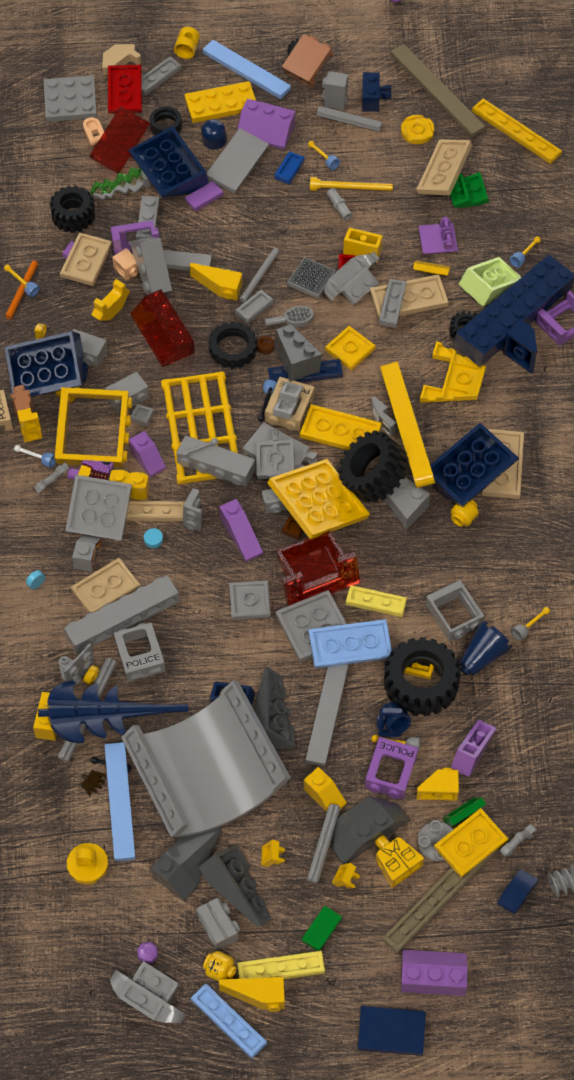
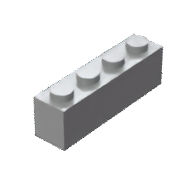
M185 435L176 453L177 463L183 467L196 469L200 473H207L218 479L230 481L235 485L247 487L255 471V459L214 445L189 453L187 457H183L181 455L183 449L189 450L206 443Z

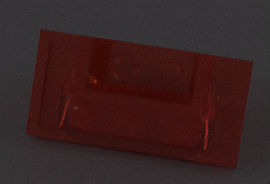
M330 531L311 540L307 538L276 550L277 558L286 576L282 580L287 607L329 590L330 594L350 587V585L353 586L360 583L357 555L354 551L344 554Z

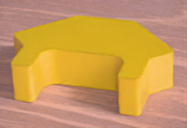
M116 279L113 282L112 291L102 301L98 298L94 300V310L91 315L99 321L111 320L123 308L130 290L126 288L124 283Z

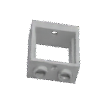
M461 580L426 596L425 606L449 642L454 639H461L470 631H476L482 621H484L483 613ZM459 597L473 619L451 629L438 607Z

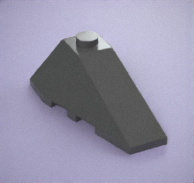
M218 827L207 832L184 836L179 839L151 867L152 878L185 902L198 887L202 876L199 866L209 859L222 828Z
M237 844L214 854L199 866L203 877L257 927L272 920L263 897L257 894L255 886H257L256 880L250 877L248 872L250 865Z

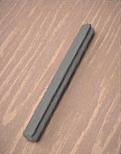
M110 657L105 660L94 684L99 685L97 690L99 699L117 664L116 660ZM80 724L79 726L81 735L86 727L85 724ZM65 741L58 758L64 762L69 761L77 743Z

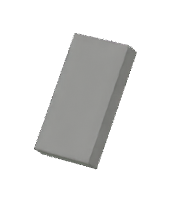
M260 290L238 307L235 312L245 322L250 323L274 303V299Z

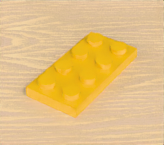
M250 81L184 94L192 123L241 114L247 99L256 101Z
M311 404L300 431V438L349 451L351 442L356 443V438L360 435L365 437L364 433L370 432L372 434L373 431L380 433L382 423Z

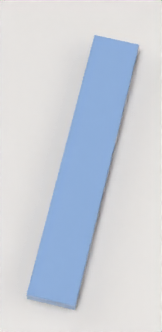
M212 40L202 49L203 54L279 99H282L291 90V85L215 40Z
M124 742L105 744L114 861L135 860Z

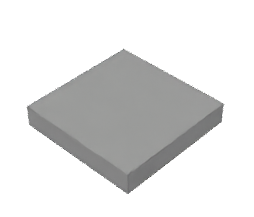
M268 580L229 583L232 620L271 617Z

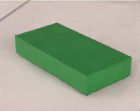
M474 797L444 816L443 821L450 826H454L485 806L486 803L483 798Z
M324 906L302 937L301 942L315 951H321L341 922L342 916Z

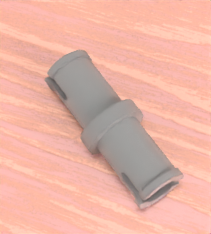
M335 188L328 190L326 195L333 203V208L339 212L344 221L350 220L353 214L347 207L345 199L340 197Z

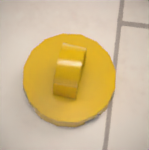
M84 843L74 847L67 858L68 873L77 883L84 885L96 883L97 880L106 875L109 867L108 857L104 849L92 843Z

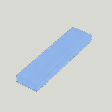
M207 984L202 986L191 997V1001L251 1059L267 1045V1041Z

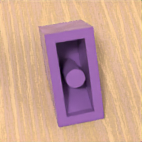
M145 431L129 439L131 454L150 478L166 469L155 443Z

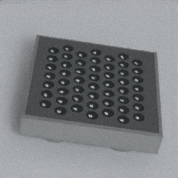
M304 257L288 280L287 286L319 299L324 292L327 279L336 270Z

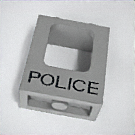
M141 623L136 627L120 629L118 632L113 633L127 682L165 672V663L152 623ZM148 637L151 651L133 657L129 656L125 643Z

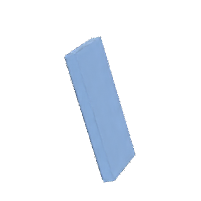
M386 619L308 630L314 669L384 660L390 656L392 651Z

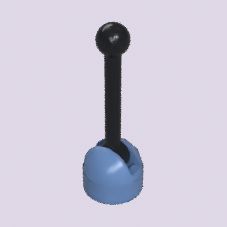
M265 380L263 385L266 398L261 414L258 416V421L260 422L265 420L264 414L268 400L277 384L273 380Z

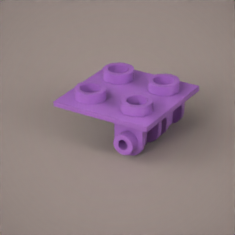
M443 217L440 224L418 226L423 254L458 252L454 225L448 217Z

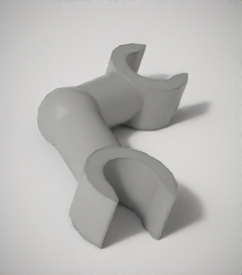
M64 462L49 477L38 482L34 487L36 491L40 493L47 486L56 482L69 469L68 465Z
M530 824L523 831L517 832L514 838L501 848L500 852L505 857L507 855L510 856L520 842L526 838L531 839L533 837L532 834L538 830Z

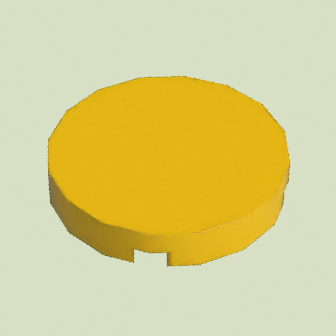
M423 115L409 116L401 124V136L409 143L424 144L430 141L434 135L433 122L429 118H424Z

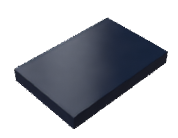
M361 1006L358 1051L423 1056L426 1011Z

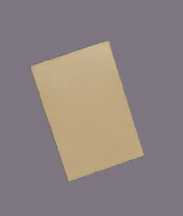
M79 233L60 272V277L94 286L112 248V241Z
M117 558L71 586V591L88 613H94L104 605L111 604L119 600L120 597L135 592L141 585L122 560Z

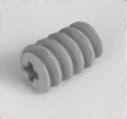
M570 866L568 870L563 868L560 873L557 870L553 871L552 875L548 873L551 890L557 898L560 897L561 890L565 896L568 895L569 888L574 893V866Z

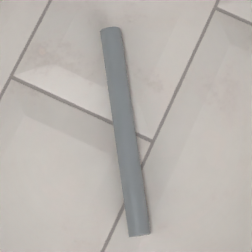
M273 248L239 298L241 302H246L280 252L277 248Z

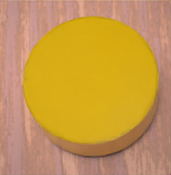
M92 665L86 672L83 682L92 685L100 672V668Z

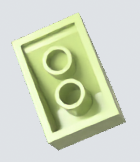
M500 257L467 268L459 285L478 304L484 307L497 299L516 283L521 276Z

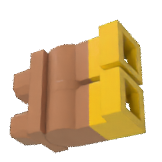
M24 385L13 387L14 393L11 394L24 443L42 439L37 412L34 413L30 391L25 390Z

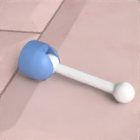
M20 445L14 447L15 452H23L40 458L42 464L48 468H53L56 463L54 453L46 452L40 455L23 449Z

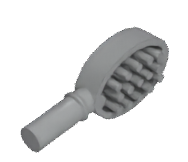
M295 306L288 309L284 316L265 319V326L286 323L294 328L304 327L313 321L314 313L307 306Z

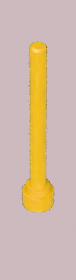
M310 177V191H317L320 188L393 190V184L321 181L317 177Z

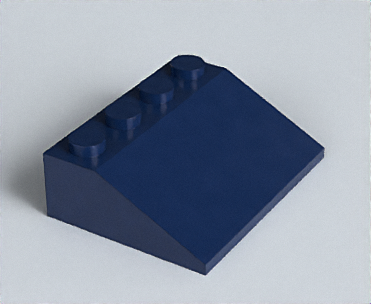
M173 126L128 150L161 198L193 193L209 184L206 170Z
M70 331L4 347L12 394L14 393L13 387L24 385L25 390L30 391L31 397L60 391L61 387L73 388L83 385V349L79 333Z
M479 423L430 465L435 484L431 485L438 492L463 508L518 461L519 457L484 425Z

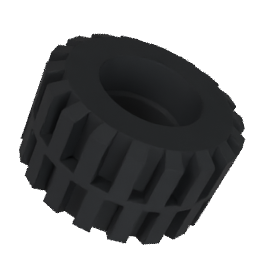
M70 185L67 188L62 187L60 191L54 193L55 196L51 197L50 209L52 221L58 229H63L64 232L71 231V233H75V231L81 232L82 229L86 230L89 228L88 225H92L93 220H95V207L93 196L90 195L88 190L85 191L83 187L78 188L75 185L71 187Z

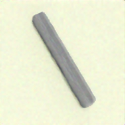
M319 106L317 109V115L320 117L375 131H380L382 128V122L323 106Z
M330 804L307 876L309 882L317 883L319 881L339 815L340 807L338 805Z

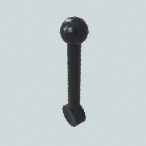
M93 756L90 760L92 764L106 765V761L100 760L96 756ZM127 764V773H130L132 766Z

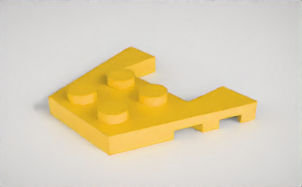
M436 341L432 358L450 362L442 389L423 385L420 402L477 400L486 366L482 365L479 367L468 357H463L457 354L454 349H447L442 346V343Z

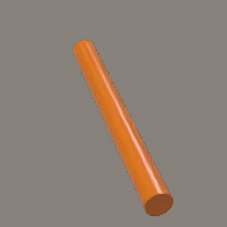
M31 262L23 278L27 283L30 282L38 262ZM22 283L5 314L7 319H12L25 292V285Z

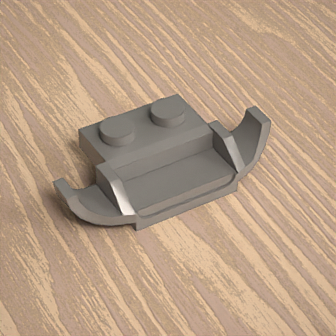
M375 252L351 258L327 279L324 293L328 299L332 301L342 292L352 306L370 291V288L375 287L379 283L368 270L379 257Z
M144 961L132 979L117 969L110 978L111 985L118 998L154 1021L181 1024L187 1015L169 1003L180 984Z

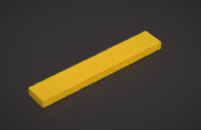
M484 98L472 108L473 113L549 164H552L562 155V150Z

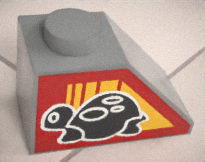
M82 535L77 540L72 556L74 569L93 572L102 541L101 537Z

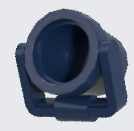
M389 702L385 704L377 716L376 727L379 729V735L382 737H400L401 733L409 728L411 717L396 703Z

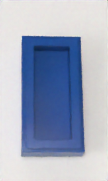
M289 151L276 171L274 179L290 185L304 163L305 157Z

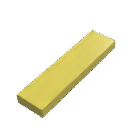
M322 951L237 963L239 979L268 977L290 979L325 974Z

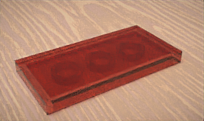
M120 106L89 157L120 174L131 156L128 150L138 145L150 123Z

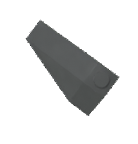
M266 667L253 709L274 748L293 749L295 747L294 726L290 725L288 719L291 713L290 709L286 708L284 702L287 696L282 676Z

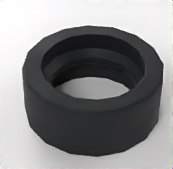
M164 106L155 109L151 113L150 128L154 135L170 128L161 127L156 124L159 120L165 118L176 121L172 126L178 134L181 132L182 118L177 109Z

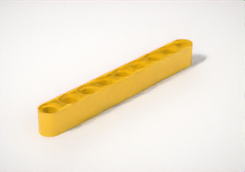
M398 361L382 365L380 369L402 442L407 452L406 455L409 458L408 462L416 488L435 484Z

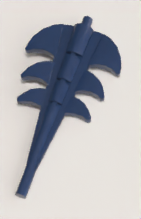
M67 681L53 688L48 697V708L38 709V717H48L51 728L61 739L72 743H84L85 739L81 735L80 724H85L91 734L105 739L107 733L104 731L103 721H108L114 731L124 735L126 730L123 726L122 718L160 713L188 712V704L161 705L120 702L117 695V686L107 692L105 701H101L97 694L98 684L88 687L84 691L82 699L78 700L73 691L75 681Z

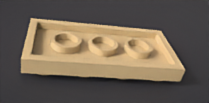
M439 139L417 187L418 194H451L472 147L471 140Z
M434 275L406 281L407 286L399 316L448 307L449 302L440 276ZM388 285L370 288L378 319L380 318Z
M488 429L518 456L519 460L482 491V496L520 499L524 432Z

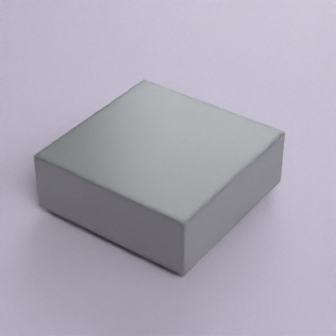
M137 404L131 414V422L147 427L154 415V409Z

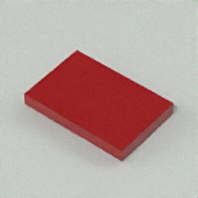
M108 65V114L142 113L141 65Z

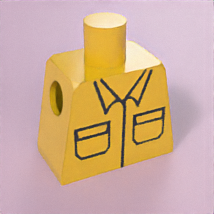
M382 835L375 841V844L380 849L376 853V862L391 888H394L423 866V856L402 838L397 837L390 842Z

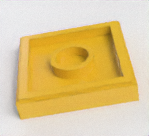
M350 326L325 346V351L336 360L340 359L341 363L351 371L376 349L375 344Z

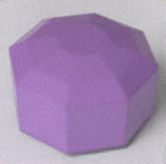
M152 942L142 943L137 949L138 960L141 962L153 964L158 958L157 946Z

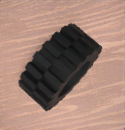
M373 431L372 434L366 432L364 433L365 437L360 435L356 438V443L351 442L349 445L351 447L350 450H345L343 453L345 458L340 460L342 467L338 468V472L341 474L339 479L342 481L343 486L360 499L369 503L371 501L374 503L378 502L379 498L381 500L386 499V494L392 495L394 493L393 489L400 487V479H405L406 474L403 472L408 470L409 467L406 464L409 461V458L406 456V450L381 431L380 433ZM380 455L379 462L374 470L363 476L370 462Z

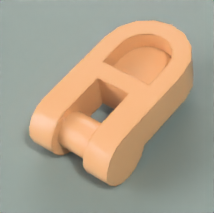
M93 117L85 119L83 128L90 147L95 146L99 142H107L99 120Z

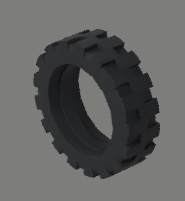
M226 322L220 327L217 326L215 331L211 332L209 338L211 358L215 359L216 364H221L224 368L236 369L235 367L241 368L245 364L248 365L257 353L255 332L251 331L249 326H244L240 322L239 324L235 322L227 324ZM238 336L243 338L248 343V346L241 353L227 354L218 348V344L226 337Z

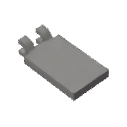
M263 422L243 447V453L256 459V442L270 440L271 429H274L275 432V428ZM279 431V439H293L292 437ZM293 439L295 469L304 467V465H301L303 461L308 465L318 462L316 460L318 454L310 451V447Z

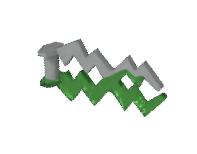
M130 167L127 175L118 173L114 182L104 179L103 184L95 181L90 192L94 197L104 201L106 197L112 199L116 191L127 194L130 190L133 193H137L142 187L148 188L152 184L141 168ZM139 175L142 176V182L137 180L135 186L129 184L133 177L138 179ZM122 180L126 182L124 188L120 186ZM97 188L102 189V194H97L94 192Z

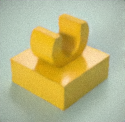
M271 840L262 846L261 866L269 867L274 863L279 865L285 862V859L279 858V854L285 852L283 847H279V841Z
M352 863L340 865L332 884L337 887L345 886L348 889L355 888V885L351 883V878L355 880L360 878V875L355 872L356 866Z

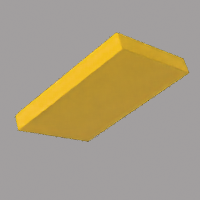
M480 808L438 841L434 848L458 876L462 878L505 844L508 838Z

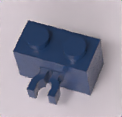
M363 72L362 112H379L380 98L391 100V85L380 86V72Z

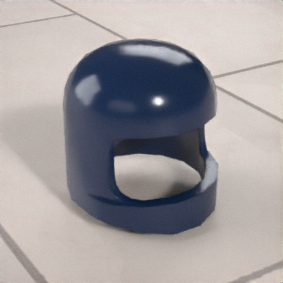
M217 119L207 120L203 124L201 135L204 146L210 150L222 148L227 142L224 124Z

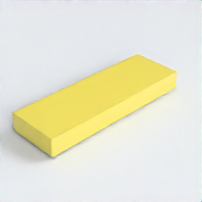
M350 585L346 599V605L403 617L407 597Z

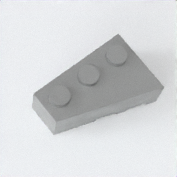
M405 477V479H400V487H395L393 489L394 493L392 495L386 494L387 498L382 501L390 507L393 515L400 520L403 528L407 530L428 508L430 493L422 488H416L415 483Z

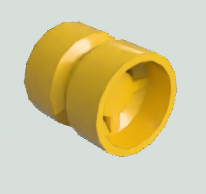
M192 27L181 28L174 46V52L177 56L183 59H191L194 56L200 40V34L196 29Z

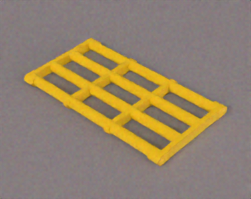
M225 372L161 380V388L164 390L167 409L166 418L169 421L172 439L171 448L174 451L177 469V484L218 479L213 475L200 473L197 470L196 475L185 476L184 467L177 463L176 453L182 443L179 442L177 418L187 417L190 437L198 439L194 416L205 415L209 438L201 439V441L208 443L213 438L218 439V444L229 442L230 451L238 453L237 436L234 433L231 417L232 408L229 405L225 384ZM207 381H218L222 405L211 407ZM199 382L204 408H192L188 383ZM181 385L185 405L184 411L174 412L170 386ZM223 412L227 436L216 437L212 413Z

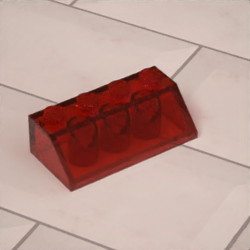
M162 289L146 295L130 313V316L162 367L195 353L194 340Z

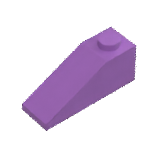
M237 499L219 506L220 519L245 561L247 562L262 555L263 551Z
M478 719L457 749L451 768L469 777L476 768L497 728Z

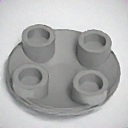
M433 820L431 823L426 824L418 834L417 843L419 850L430 860L445 861L434 848V845L454 829L439 820Z

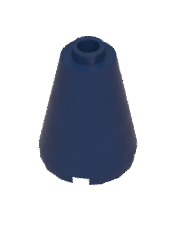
M482 621L459 661L460 669L466 676L476 675L512 648V645H507L509 640L497 628L486 626L488 624L486 621Z

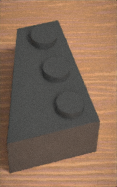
M292 325L276 329L274 348L280 361L282 360L284 371H287L289 382L320 372L322 354Z

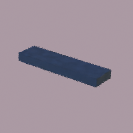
M340 359L321 361L320 372L294 381L302 383L343 378ZM283 366L268 368L269 380L278 382L279 377L288 379L287 371H284Z

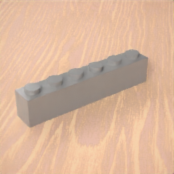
M168 575L159 577L153 583L141 586L135 592L124 595L111 604L104 605L100 610L88 613L84 618L69 623L64 627L65 636L76 655H78L89 643L93 647L113 637V633L118 632L120 629H128L179 603V592Z

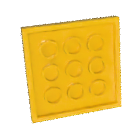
M328 459L272 477L267 482L310 540L368 519L370 515L356 495L343 486L338 472Z

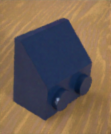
M519 320L506 332L503 354L531 374L534 372L537 355L535 329L530 324Z

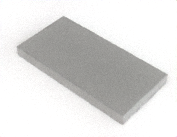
M239 128L207 172L208 180L214 181L215 184L235 194L268 149L269 143Z

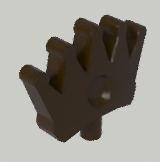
M91 770L89 776L83 774L82 778L85 781L81 783V787L89 797H91L89 790L96 794L97 789L95 787L102 789L99 783H105L101 777L106 778V774L96 772L95 770Z

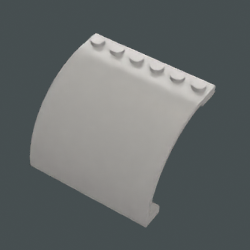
M232 680L220 692L221 695L211 704L184 721L143 734L139 725H133L121 737L171 837L196 835L228 824L261 805L291 778L242 687L236 680Z

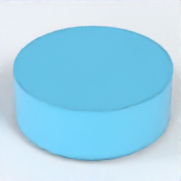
M155 528L147 530L144 534L145 545L149 548L161 546L163 543L162 532Z
M36 570L28 576L26 584L31 589H36L44 582L45 575L40 570Z

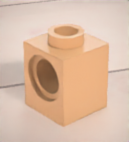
M127 248L112 257L113 268L126 281L138 275L139 270L134 255Z

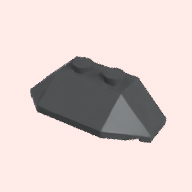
M369 796L337 818L332 851L342 864L349 863L376 845L375 841L380 836H389L408 823L410 818L399 804Z

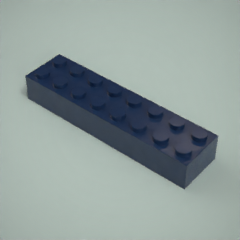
M547 255L456 332L453 346L481 367L504 347L506 332L519 320L531 324L536 320L538 311L541 309L546 311L572 289L574 273L552 256Z

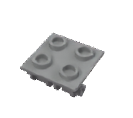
M91 643L87 645L74 661L67 656L59 659L61 676L65 682L75 681L76 686L84 673L94 665L95 661Z

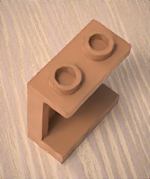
M303 34L282 65V69L286 75L313 88L316 84L315 76L327 58L334 56L332 48L327 43L322 44L318 42L312 35L307 36Z

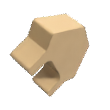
M115 44L105 51L102 63L103 75H108V65H126L128 62H134L136 65L141 64V55L135 51V45Z

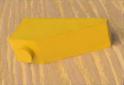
M190 263V276L219 297L229 300L238 299L243 284L242 273Z
M284 977L219 980V990L223 993L269 1012H278L281 1009H285Z

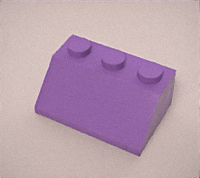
M247 99L241 111L238 129H243L269 143L270 146L285 149L296 125V111Z
M402 950L401 992L465 996L467 989L466 953Z

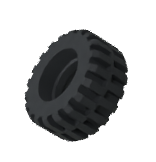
M420 637L419 640H415V638L408 639V643L401 642L398 644V649L393 648L385 663L384 689L387 691L388 699H393V702L402 707L403 711L407 713L408 711L412 712V716L424 714V717L430 716L432 712L434 714L440 713L442 707L447 709L450 703L455 700L459 689L461 669L459 668L460 663L458 659L455 658V653L451 649L447 650V645L444 643L438 644L437 640L432 638L431 641L425 640L426 637ZM413 663L428 667L431 664L441 680L434 686L419 688L408 683L403 674L407 667L411 668Z

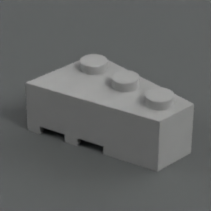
M145 237L130 241V246L142 279L144 292L147 295L153 296L172 291L161 238Z

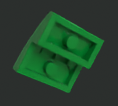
M481 172L467 177L459 174L450 194L454 208H465L489 203Z

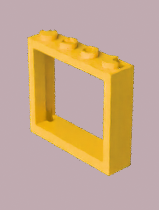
M61 387L55 448L56 463L63 464L65 462L67 465H81L84 460L113 462L114 467L124 468V461L127 462L128 451H125L126 444H129L130 434L127 433V426H131V415L128 414L129 408L132 409V397H130L129 392ZM71 397L122 400L117 457L65 454Z

